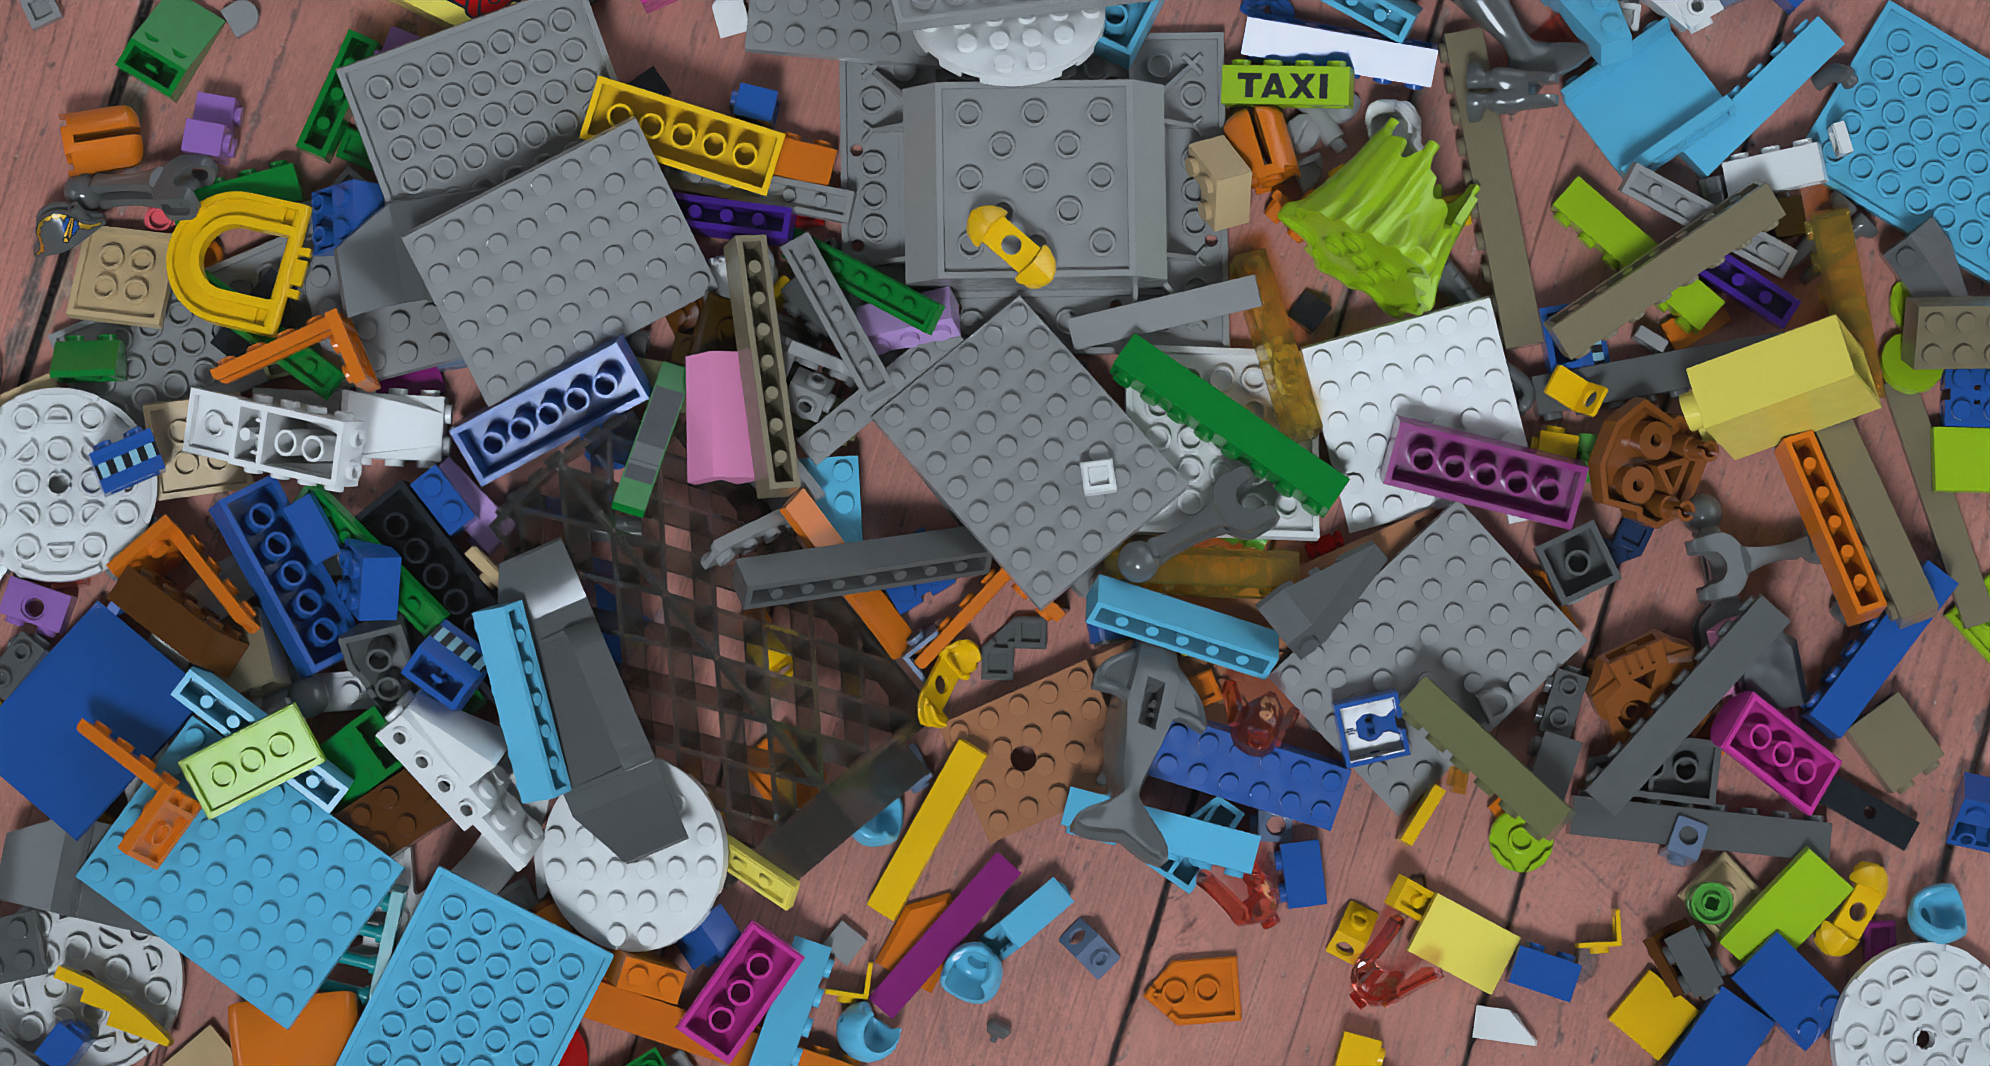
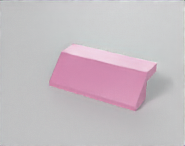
M708 351L686 356L687 483L697 485L724 480L734 484H742L755 481L738 351Z

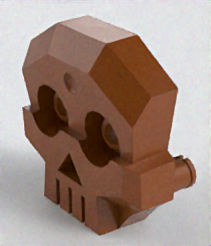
M1634 397L1604 420L1589 457L1588 467L1593 502L1619 508L1623 517L1642 526L1658 529L1676 519L1688 522L1693 519V516L1686 513L1695 514V506L1689 500L1696 492L1707 461L1711 462L1717 458L1716 455H1712L1710 452L1719 453V446L1714 441L1702 440L1699 429L1692 432L1685 417L1663 412L1647 399ZM1654 435V442L1651 444V437ZM1636 480L1637 485L1636 488L1633 489V483Z
M1652 629L1616 648L1595 656V662L1591 658L1588 660L1586 670L1591 676L1587 682L1585 692L1593 711L1600 719H1603L1610 749L1618 741L1624 744L1632 735L1628 731L1630 727L1640 717L1646 719L1653 712L1650 706L1662 692L1668 695L1670 687L1674 685L1672 681L1684 668L1689 671L1698 662L1694 659L1696 655L1694 648L1686 640L1669 636L1659 629ZM1634 705V710L1631 713H1625L1628 706ZM1715 707L1705 716V718L1696 726V728L1687 736V738H1695L1697 736V734L1699 733V731L1701 730V728L1703 727V725L1705 724V722L1707 721Z

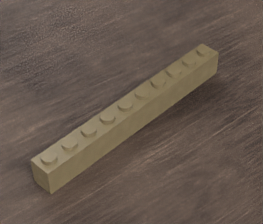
M1482 27L1447 33L1441 38L1442 43L1438 44V56L1440 63H1446L1448 75L1443 76L1446 94L1452 93L1454 106H1450V117L1453 126L1458 125L1460 137L1456 138L1457 152L1459 157L1464 156L1466 169H1462L1463 183L1465 188H1468L1470 184H1477L1480 187V191L1475 196L1478 201L1470 216L1471 219L1477 220L1479 231L1474 232L1477 251H1483L1485 263L1480 264L1483 282H1489L1491 294L1487 296L1490 297L1493 312L1495 313L1503 351L1540 345L1544 342L1500 116L1491 110H1486L1480 122L1469 123L1467 92H1494L1493 88H1483L1478 91H1469L1467 88L1466 78L1469 62H1479L1485 71H1491Z

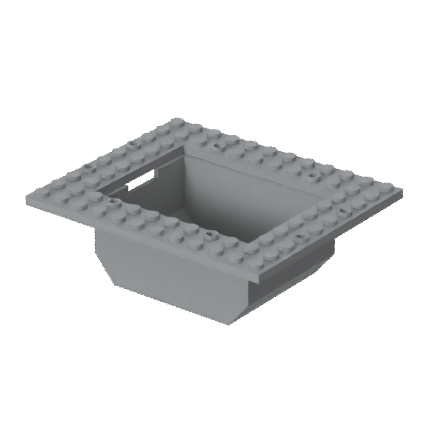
M1224 32L1148 33L1129 70L1092 53L1079 66L1074 64L1063 70L1062 76L1024 86L980 83V78L965 73L960 77L948 70L839 61L841 189L856 193L850 225L842 224V252L918 292L949 286L962 308L959 318L961 337L964 341L1020 295L1073 355L1120 354L1131 337L1074 350L1067 319L1110 309V303L1113 301H1119L1124 306L1228 281L1227 229L1214 232L1209 224L1201 219L1198 212V203L1201 202L1200 185L1193 177L1188 175L1185 167L1189 144L1224 135L1225 105L1221 104ZM852 147H862L863 153L860 156H853L851 154ZM984 205H994L1005 209L1008 212L1005 218L1039 247L1045 244L1050 248L1056 260V272L1052 282L1039 289H1029L1017 283L1015 277L1018 272L984 243L976 247L968 237L966 226L970 212ZM1010 235L1003 239L1001 246L1005 253L1013 255L1021 249V242L1016 236ZM1207 236H1214L1217 239V244L1213 247L1207 246L1205 238ZM854 242H863L864 249L861 252H855L852 249ZM842 289L846 300L857 317L856 307L870 303ZM1229 314L1138 336L1152 345L1230 348ZM902 348L901 350L905 352L909 348Z

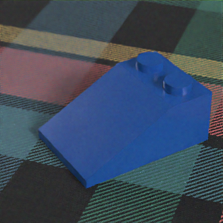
M1776 931L1729 976L1770 1020L1775 1022V1026L1790 1042L1804 1051L1831 1026L1835 1007L1841 995Z

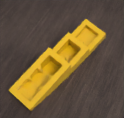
M58 965L53 978L83 988L80 1002L110 1012L106 1025L166 1047L173 1045L175 1038L149 1013L127 996L95 977L67 965Z

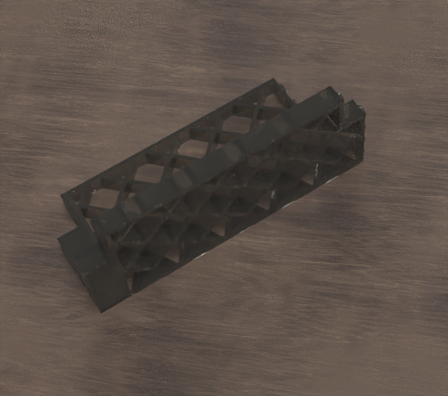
M630 410L621 417L616 413L602 424L604 428L601 429L597 425L583 436L585 440L581 441L578 437L563 449L565 451L563 454L560 450L551 454L544 461L547 467L545 469L540 467L527 478L530 484L527 485L525 483L511 494L514 500L512 502L508 500L495 511L497 517L489 527L508 549L509 553L503 558L506 561L546 543L544 518L563 522L566 550L601 632L620 637L622 663L615 662V665L654 756L656 757L655 745L675 750L677 767L687 774L693 775L709 792L707 795L713 802L716 811L719 810L720 812L727 813L729 835L795 879L800 880L860 828L929 773L906 744L909 739L926 727L920 724L917 714V698L920 690L895 659L893 660L843 596L778 605L789 609L791 629L766 622V607L744 610L742 607V614L717 607L716 587L736 592L732 584L735 565L727 563L720 567L716 564L705 570L700 563L702 556L712 551L711 544L714 540L773 512L762 498L757 499V491L749 482L734 484L724 480H717L697 485L687 483V458L666 452L644 517L641 518L642 536L617 529L615 510L611 509L619 482L614 481L613 462L626 466L641 420L633 410ZM678 419L669 445L678 439L686 449L687 454L686 421L682 422L681 419ZM586 452L590 453L591 473L566 466ZM557 472L561 499L543 495L539 492ZM663 478L688 485L689 505L663 496ZM712 493L725 497L737 511V520L712 512ZM665 524L690 532L691 552L666 544ZM590 529L610 534L612 561L592 557ZM785 530L774 541L768 544L763 541L746 555L739 553V559L802 550L803 547L791 533ZM667 571L693 579L694 600L668 591ZM595 581L615 585L617 613L597 608ZM495 587L493 590L498 595V588ZM641 592L657 595L662 598L664 624L643 619ZM814 617L826 620L838 634V644L815 637ZM719 634L744 642L745 663L720 655ZM646 644L667 649L669 675L648 670ZM768 649L792 656L794 678L769 670ZM693 655L714 661L716 687L695 682ZM817 664L840 671L842 692L818 685ZM865 679L875 681L888 695L889 706L866 700ZM651 695L671 700L673 726L653 721ZM771 698L795 704L797 727L773 720ZM697 707L719 713L721 738L699 733ZM820 712L844 720L845 741L821 734ZM744 719L766 725L768 750L746 745ZM868 726L890 732L892 736L872 751L869 746ZM702 758L723 763L725 788L704 783ZM823 761L848 768L846 772L828 786L824 782ZM748 770L770 775L772 801L750 795ZM796 782L816 787L820 791L801 809H798ZM753 821L775 826L776 830L756 847L754 845ZM727 872L724 887L728 889L739 879Z

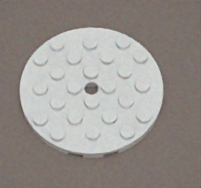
M1106 7L913 30V34L925 53L930 52L939 60L941 67L960 77L965 73L980 78V83L1024 86L1062 76L1063 70L1074 64L1079 66L1087 60L1094 52V46L1099 38H1102L1105 27Z
M44 388L16 396L0 407V565L21 576L44 582L61 583L87 579L108 570L109 568L106 564L147 530L157 499V476L105 498L89 463V453L94 451L92 448L94 445L109 439L113 444L122 440L125 432L137 427L134 421L120 408L95 394L72 388ZM57 476L65 478L68 482L67 490L60 494L53 493L49 489L50 480Z
M657 757L655 759L689 839L627 865L573 818L563 794L555 802L545 828L543 866L550 893L557 907L577 931L597 944L614 950L618 948L627 952L650 951L678 942V940L691 931H695L708 917L718 894L722 892L726 879L729 853L728 839L722 816L719 810L716 811L713 802L707 795L709 792L693 775L687 774L675 766L674 763Z
M23 906L16 914L36 910L49 974L0 984V1029L2 1032L44 1062L34 1052L57 1023L69 1019L73 1021L80 1019L92 1028L93 1031L90 1034L96 1038V1041L76 1066H131L150 1054L159 1045L158 1043L106 1025L110 1012L80 1002L83 988L53 977L58 965H67L81 972L89 970L98 980L124 994L144 1009L169 1032L178 1016L184 994L185 970L182 953L160 937L28 906Z
M1928 941L1904 943L1874 956L1853 975L1840 995L1835 1007L1830 1030L1832 1065L1990 1066V969L1962 949ZM1921 1030H1926L1929 1034V1042L1925 1047L1920 1048L1916 1045L1917 1037Z

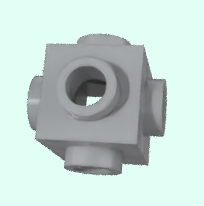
M799 367L788 388L790 412L797 414L802 419L818 422L822 413L826 412L829 414L836 395L831 394L835 381L826 378L821 373L811 372Z

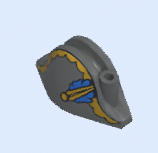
M57 201L46 204L36 215L35 234L37 242L34 245V256L37 258L56 255L72 249L105 225L106 215L84 210L78 202Z

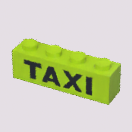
M1235 59L1232 60L1231 65H1222L1221 104L1226 107L1270 105L1277 108L1353 109L1355 70L1351 67H1346L1345 61H1327V66H1314V61L1297 60L1295 61V66H1282L1283 61L1263 60V65H1251L1250 60Z

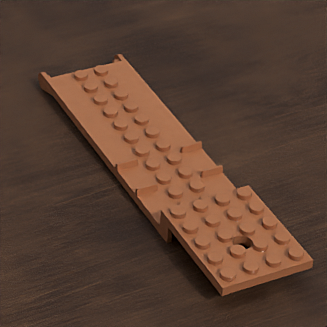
M1434 507L1426 509L1205 608L1274 630L1255 605L1281 584L1289 580L1295 584L1309 577L1308 571L1316 567L1323 570L1335 564L1338 556L1370 540L1380 548L1389 561L1419 533L1414 522L1420 521L1421 526L1430 523L1433 520L1431 515L1436 513ZM1280 636L1279 660L1276 665L1292 651ZM1130 640L947 721V727L939 728L950 754L961 738L989 754L968 795L990 844L1064 812L1070 786L1098 794L1108 792L1107 785L1100 786L1096 783V777L1104 765L1103 735L1106 714L1112 696L1110 693L1092 690L1091 682L1094 673L1105 660L1128 651L1134 640ZM1177 652L1179 667L1187 678L1209 669L1213 672L1223 699L1204 707L1206 719L1247 731L1296 709L1295 705L1268 677L1266 680L1191 656L1182 657L1181 653ZM1265 696L1270 699V696L1275 698L1278 703L1277 706H1279L1278 714H1276L1275 704L1272 705L1271 702L1269 704L1267 702L1264 703L1266 708L1262 707L1261 701ZM1272 707L1274 713L1271 714V718L1265 721L1259 713L1261 711L1271 712L1270 709ZM1021 745L1031 747L1036 754L1035 765L1027 771L1017 770L1011 763L1012 751Z

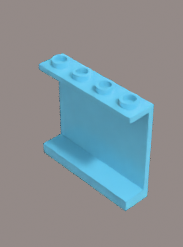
M1667 17L1659 22L1658 20L1652 21L1642 30V34L1632 40V58L1602 67L1595 61L1589 67V71L1580 77L1578 75L1571 77L1564 83L1563 89L1560 90L1564 104L1622 179L1625 177L1633 161L1654 172L1735 116L1734 103L1728 95L1722 97L1673 34Z

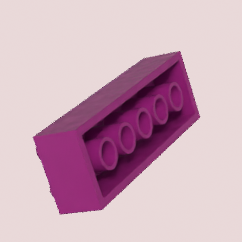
M1396 415L1380 479L1386 485L1572 530L1589 467L1582 460Z

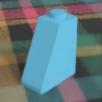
M1052 877L978 939L990 947L1000 960L1003 961L1074 902L1070 897L1069 890L1063 883Z

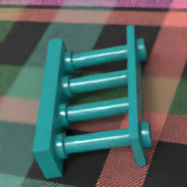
M396 884L391 893L388 892L378 907H382V911L387 912L384 924L379 923L377 926L366 923L358 934L375 938V942L380 943L378 955L373 954L370 957L346 951L338 961V963L368 969V973L373 974L371 986L366 985L364 988L325 979L318 991H350L358 995L359 1000H362V1004L367 1005L396 949L409 886Z

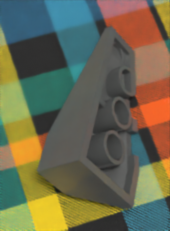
M1932 216L1879 254L1909 297L1968 296L1952 243Z
M1370 540L1338 556L1335 564L1323 570L1316 567L1308 571L1309 577L1295 584L1291 580L1281 584L1255 606L1285 644L1302 660L1329 638L1388 561V558Z
M399 610L397 612V620L362 621L338 637L348 670L353 676H357L366 688L365 692L371 699L374 698L385 712V716L397 706L396 702L406 692L411 690L415 693L421 689L401 674V671L417 649L408 619Z
M1686 738L1634 796L1715 806L1722 750L1709 739ZM1607 754L1588 758L1586 776L1595 766L1598 765L1602 768L1610 758Z

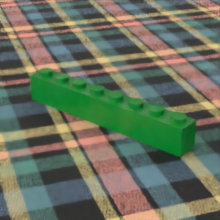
M1135 333L1110 369L1109 373L1113 375V379L1119 385L1125 388L1131 387L1140 393L1141 399L1151 406L1158 405L1167 412V416L1175 423L1180 425L1186 424L1194 430L1193 433L1200 440L1206 443L1211 441L1221 448V453L1232 461L1239 460L1244 465L1249 466L1256 478H1265L1275 485L1274 488L1278 493L1287 498L1292 496L1302 503L1301 506L1306 512L1313 516L1320 515L1324 518L1350 480Z

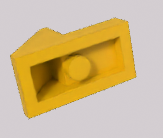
M1398 874L1384 903L1420 922L1434 892Z

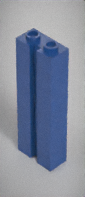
M1720 985L1718 988L1721 992L1704 1002L1699 1010L1700 1012L1689 1024L1661 1066H1746L1775 1025V1022Z

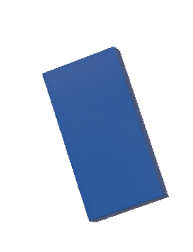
M314 492L283 508L314 566L338 554L341 549H344Z

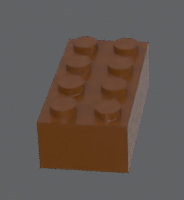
M128 565L107 596V599L192 664L229 678L250 646L239 638L242 632L228 623L223 625L218 621L220 616L205 606L203 608L198 606L199 600L184 590L181 592L175 588L177 583L163 574L159 576L144 566L141 570H138Z
M406 768L334 815V817L391 858H395L453 819Z

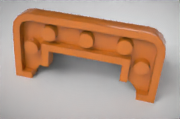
M350 991L315 994L289 1030L248 1001L231 1004L228 1006V1026L233 1066H335L364 1011L358 995Z

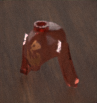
M1234 680L1224 681L1221 693L1226 705L1230 737L1235 747L1253 757H1264L1271 754L1275 747L1281 746L1286 733L1295 724L1300 714L1299 709L1290 707L1284 716L1283 708L1277 695L1271 691L1242 706L1237 682Z
M1254 862L1252 874L1244 873L1243 881L1247 885L1249 895L1243 902L1211 872L1206 869L1198 871L1196 884L1224 909L1232 922L1238 927L1260 923L1263 929H1269L1279 923L1280 918L1276 913L1279 904L1277 891L1271 878L1260 870L1256 862Z
M1398 914L1390 916L1381 932L1360 955L1352 968L1350 979L1354 991L1349 996L1360 1010L1367 1005L1369 1007H1389L1418 989L1444 978L1442 968L1421 967L1405 980V973L1402 969L1388 971L1375 963L1405 924L1404 918ZM1383 972L1390 973L1382 982L1375 983Z

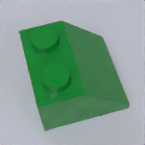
M114 334L97 335V340L84 341V336L79 335L65 336V342H55L50 367V378L62 384L127 381L126 342L117 340V335Z

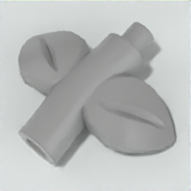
M1354 94L1353 109L1297 108L1302 114H1298L1287 123L1295 154L1309 151L1320 139L1326 148L1332 146L1338 155L1345 151L1348 146L1341 138L1344 133L1338 124L1347 123L1356 115L1361 105V99Z

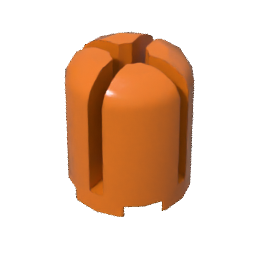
M118 105L58 114L59 119L66 120L67 125L60 127L67 164H73L74 170L68 171L69 177L80 176V174L84 173L93 174L96 172L133 168L140 164L144 155L142 135H139L141 134L140 122L137 113L130 106Z
M1270 105L1254 106L1255 113H1253V119L1267 165H1264L1250 115L1246 108L1234 113L1223 126L1224 136L1252 171L1251 189H1255L1256 195L1284 188V180L1291 178L1295 174L1297 179H1299L1302 175L1284 115L1276 106Z

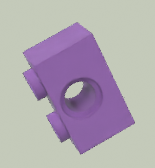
M10 576L0 604V613L7 615L6 622L24 627L25 622L37 625L35 632L54 638L56 632L66 633L78 597L16 576ZM40 599L44 604V610L41 615L34 617L30 612V605L34 600Z

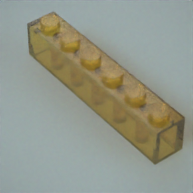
M1845 205L1808 213L1809 221L1804 222L1807 241H1814L1816 253H1811L1810 258L1813 272L1820 271L1822 284L1816 285L1820 304L1826 303L1828 316H1823V319L1836 314L1864 350L1879 399L1885 398L1886 393L1849 207Z
M1266 249L1235 255L1229 267L1232 280L1254 274L1257 277L1263 306L1244 310L1243 315L1281 433L1296 443L1316 439L1323 428V424Z
M1127 542L1121 544L1102 560V575L1163 595L1263 599L1289 580L1293 584L1300 581L1299 552L1290 551L1286 548L1258 550L1255 547L1226 549L1220 545H1213L1208 548L1192 546L1175 555L1162 566H1159L1156 574L1151 579L1141 583L1127 580L1119 571L1118 555L1121 549L1128 544Z

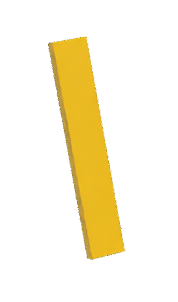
M963 738L958 740L866 905L892 921L897 920L989 754Z

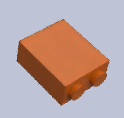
M607 948V951L615 955L604 977L616 988L678 1004L687 973L672 960L644 951L627 952L618 948L617 950Z

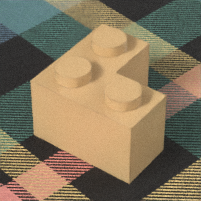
M1224 135L1189 144L1185 167L1188 175L1193 177L1200 185L1201 202L1198 203V212L1201 219L1206 221L1214 232L1248 223L1252 182L1251 169Z

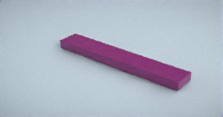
M996 852L868 998L893 1019L1019 877L1021 872L999 852Z

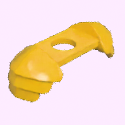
M984 205L970 212L966 226L968 237L976 247L984 243L1018 272L1015 277L1017 283L1029 289H1039L1052 282L1056 272V260L1050 248L1045 244L1039 247L1005 218L1008 213L1005 209L994 205ZM1010 235L1016 236L1021 242V249L1013 255L1005 253L1001 246L1003 239Z
M959 639L955 642H950L940 652L932 671L918 694L917 714L921 725L935 728L947 727L948 718L942 710L959 679L968 680L970 673L977 669V662L982 660L981 652L973 641ZM939 675L945 683L944 691L941 694L937 691L935 685Z
M1860 861L1854 866V872L1849 876L1850 880L1855 883L1854 890L1848 895L1833 923L1827 920L1823 921L1821 928L1816 931V937H1814L1815 944L1825 955L1840 957L1849 954L1859 944L1861 935L1881 901H1884L1887 896L1888 877L1884 868L1879 864ZM1860 902L1865 907V913L1860 920L1854 921L1849 914L1850 908L1853 904Z

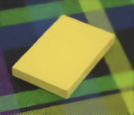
M1435 892L1405 950L1492 995L1521 937Z

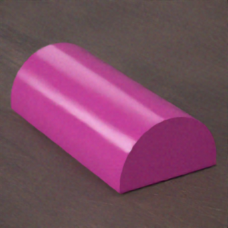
M1745 691L1731 698L1721 708L1711 727L1710 736L1714 745L1808 816L1812 815L1843 762L1753 691Z
M751 919L675 1028L727 1064H730L802 963L805 956L776 933Z

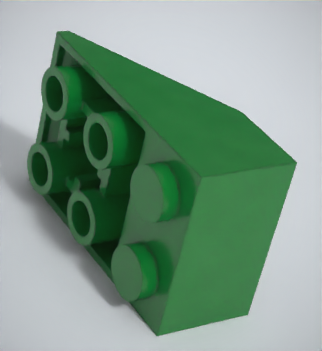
M161 0L132 36L115 65L121 71L177 103L227 21L192 0Z
M373 706L320 746L327 760L355 780L332 810L334 814H337L405 768L375 736L387 721L384 718L385 714L379 706Z

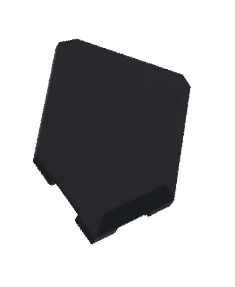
M1781 632L1738 680L1740 693L1753 691L1776 710L1801 705L1809 701L1797 640L1786 632Z

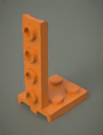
M337 308L324 313V315L310 318L305 322V327L296 331L294 328L278 333L276 335L277 339L268 344L259 342L246 349L247 353L237 358L234 355L223 358L217 362V367L210 370L214 379L223 384H229L329 338L334 351L337 354L341 353L345 364L341 367L349 383H354L357 388H361L368 393L381 388L352 318L344 317L343 312L339 313Z
M166 514L106 564L117 578H120L128 565L138 570H141L144 566L160 576V574L165 575L168 571L178 567L181 561L186 558L236 623L242 625L250 634H254L261 629L254 619L257 612L246 600L241 602L236 595L240 593L239 589L228 577L223 580L219 574L223 569L212 556L206 558L202 553L206 548L194 534L188 535Z
M993 568L981 581L985 587L977 595L970 592L958 605L963 610L954 619L949 615L937 627L940 634L933 642L930 641L915 653L918 657L914 664L918 668L923 669L929 666L940 652L955 639L1007 584L1011 578L1002 568L999 572ZM1014 582L1011 587L1026 600L1028 597ZM1058 598L1041 612L1037 607L1035 608L1047 622L1053 619L1057 623L1070 611Z
M82 718L77 724V731L157 791L155 796L145 804L142 814L134 825L124 833L123 840L117 848L126 855L158 870L202 807L196 799L177 787L180 783L179 780L166 771L159 774L155 771L157 764L143 754L139 758L132 752L135 747L123 738L113 739L110 736L113 730L98 720L92 724Z

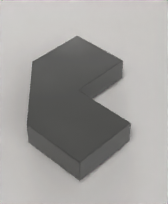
M1015 616L982 647L981 680L1013 681L1014 649L1046 650L1047 621L1043 617Z

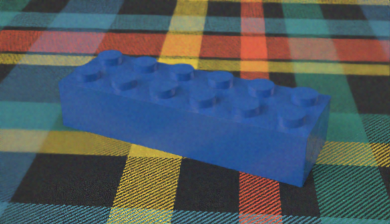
M620 334L510 397L490 407L486 405L456 421L449 432L482 487L648 400L652 394L653 386L623 334Z
M269 475L219 500L208 510L300 677L308 678L344 660L338 637L357 624L350 611L338 599L337 587L323 562L314 566L283 508L291 503L279 481L271 478Z
M1929 560L1921 561L1919 563L1939 604V611L1959 583ZM1884 609L1878 618L1863 622L1858 629L1862 632L1854 642L1850 640L1839 653V656L1842 657L1840 662L1835 667L1831 665L1823 673L1819 680L1823 684L1815 693L1811 691L1808 694L1809 701L1800 705L1803 710L1799 716L1828 739L1842 738L1933 617L1899 629L1896 621H1890Z
M1207 719V729L1201 735L1183 723L1171 722L1148 775L1331 831L1352 770L1350 768L1347 769L1342 760Z

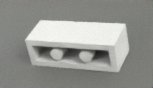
M1812 138L1792 142V148L1781 150L1780 145L1762 148L1761 154L1749 157L1748 152L1729 156L1730 161L1722 163L1728 197L1756 178L1767 182L1773 193L1791 191L1829 182L1821 144L1818 142L1812 143Z

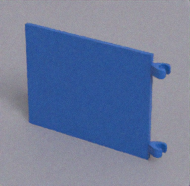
M98 600L0 706V776L76 841L88 831L137 777L77 731L79 721L83 718L92 724L96 720L102 722L113 730L110 734L113 739L117 740L118 737H121L135 747L132 752L139 758L143 754L152 760L194 714L193 711L170 695L186 673L119 618V616L125 613L113 602H110L108 607H105Z

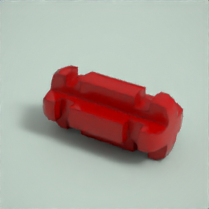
M1335 530L1334 534H1326L1320 537L1318 541H1313L1311 544L1308 542L1304 546L1308 557L1315 559L1316 555L1322 556L1336 550L1337 546L1342 547L1345 542L1340 531Z

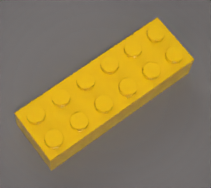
M598 75L579 138L587 140L634 116L658 163L767 196L786 135L785 133Z

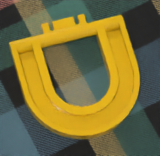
M242 191L224 192L208 197L199 202L201 208L197 216L191 220L179 221L171 235L166 254V270L170 286L178 300L190 312L208 323L276 338L287 299H300L301 292L292 289V287L303 288L310 264L307 261L300 260V258L311 259L313 250L304 248L303 243L313 208L305 204ZM231 229H247L288 238L271 299L223 290L209 282L204 270V257L210 243L218 235Z

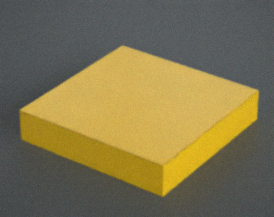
M1431 784L1421 796L1395 839L1405 846H1412L1446 790L1436 784Z
M1648 969L1607 1019L1655 1060L1659 1061L1700 1011L1681 995L1674 998L1669 988L1664 984V981Z

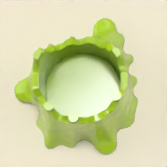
M1391 117L1385 126L1379 129L1362 149L1324 184L1304 199L1285 203L1277 216L1284 225L1305 240L1307 245L1304 247V250L1313 258L1316 269L1335 278L1350 289L1364 292L1377 303L1383 312L1395 319L1401 320L1406 313L1421 316L1425 311H1430L1433 308L1437 287L1445 263L1478 201L1475 196L1480 191V187L1477 184H1470L1464 194L1456 201L1446 204L1443 200L1442 185H1435L1437 177L1430 170L1433 156L1440 146L1435 141L1429 140L1422 150L1408 157H1402L1407 141L1404 137L1392 135L1399 121Z

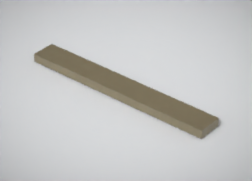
M1888 383L1883 384L1881 387L1943 570L1959 583L1952 592V597L1963 629L1990 622V598L1954 493L1932 492L1930 428L1932 427L1920 393L1915 395L1904 394L1892 388Z

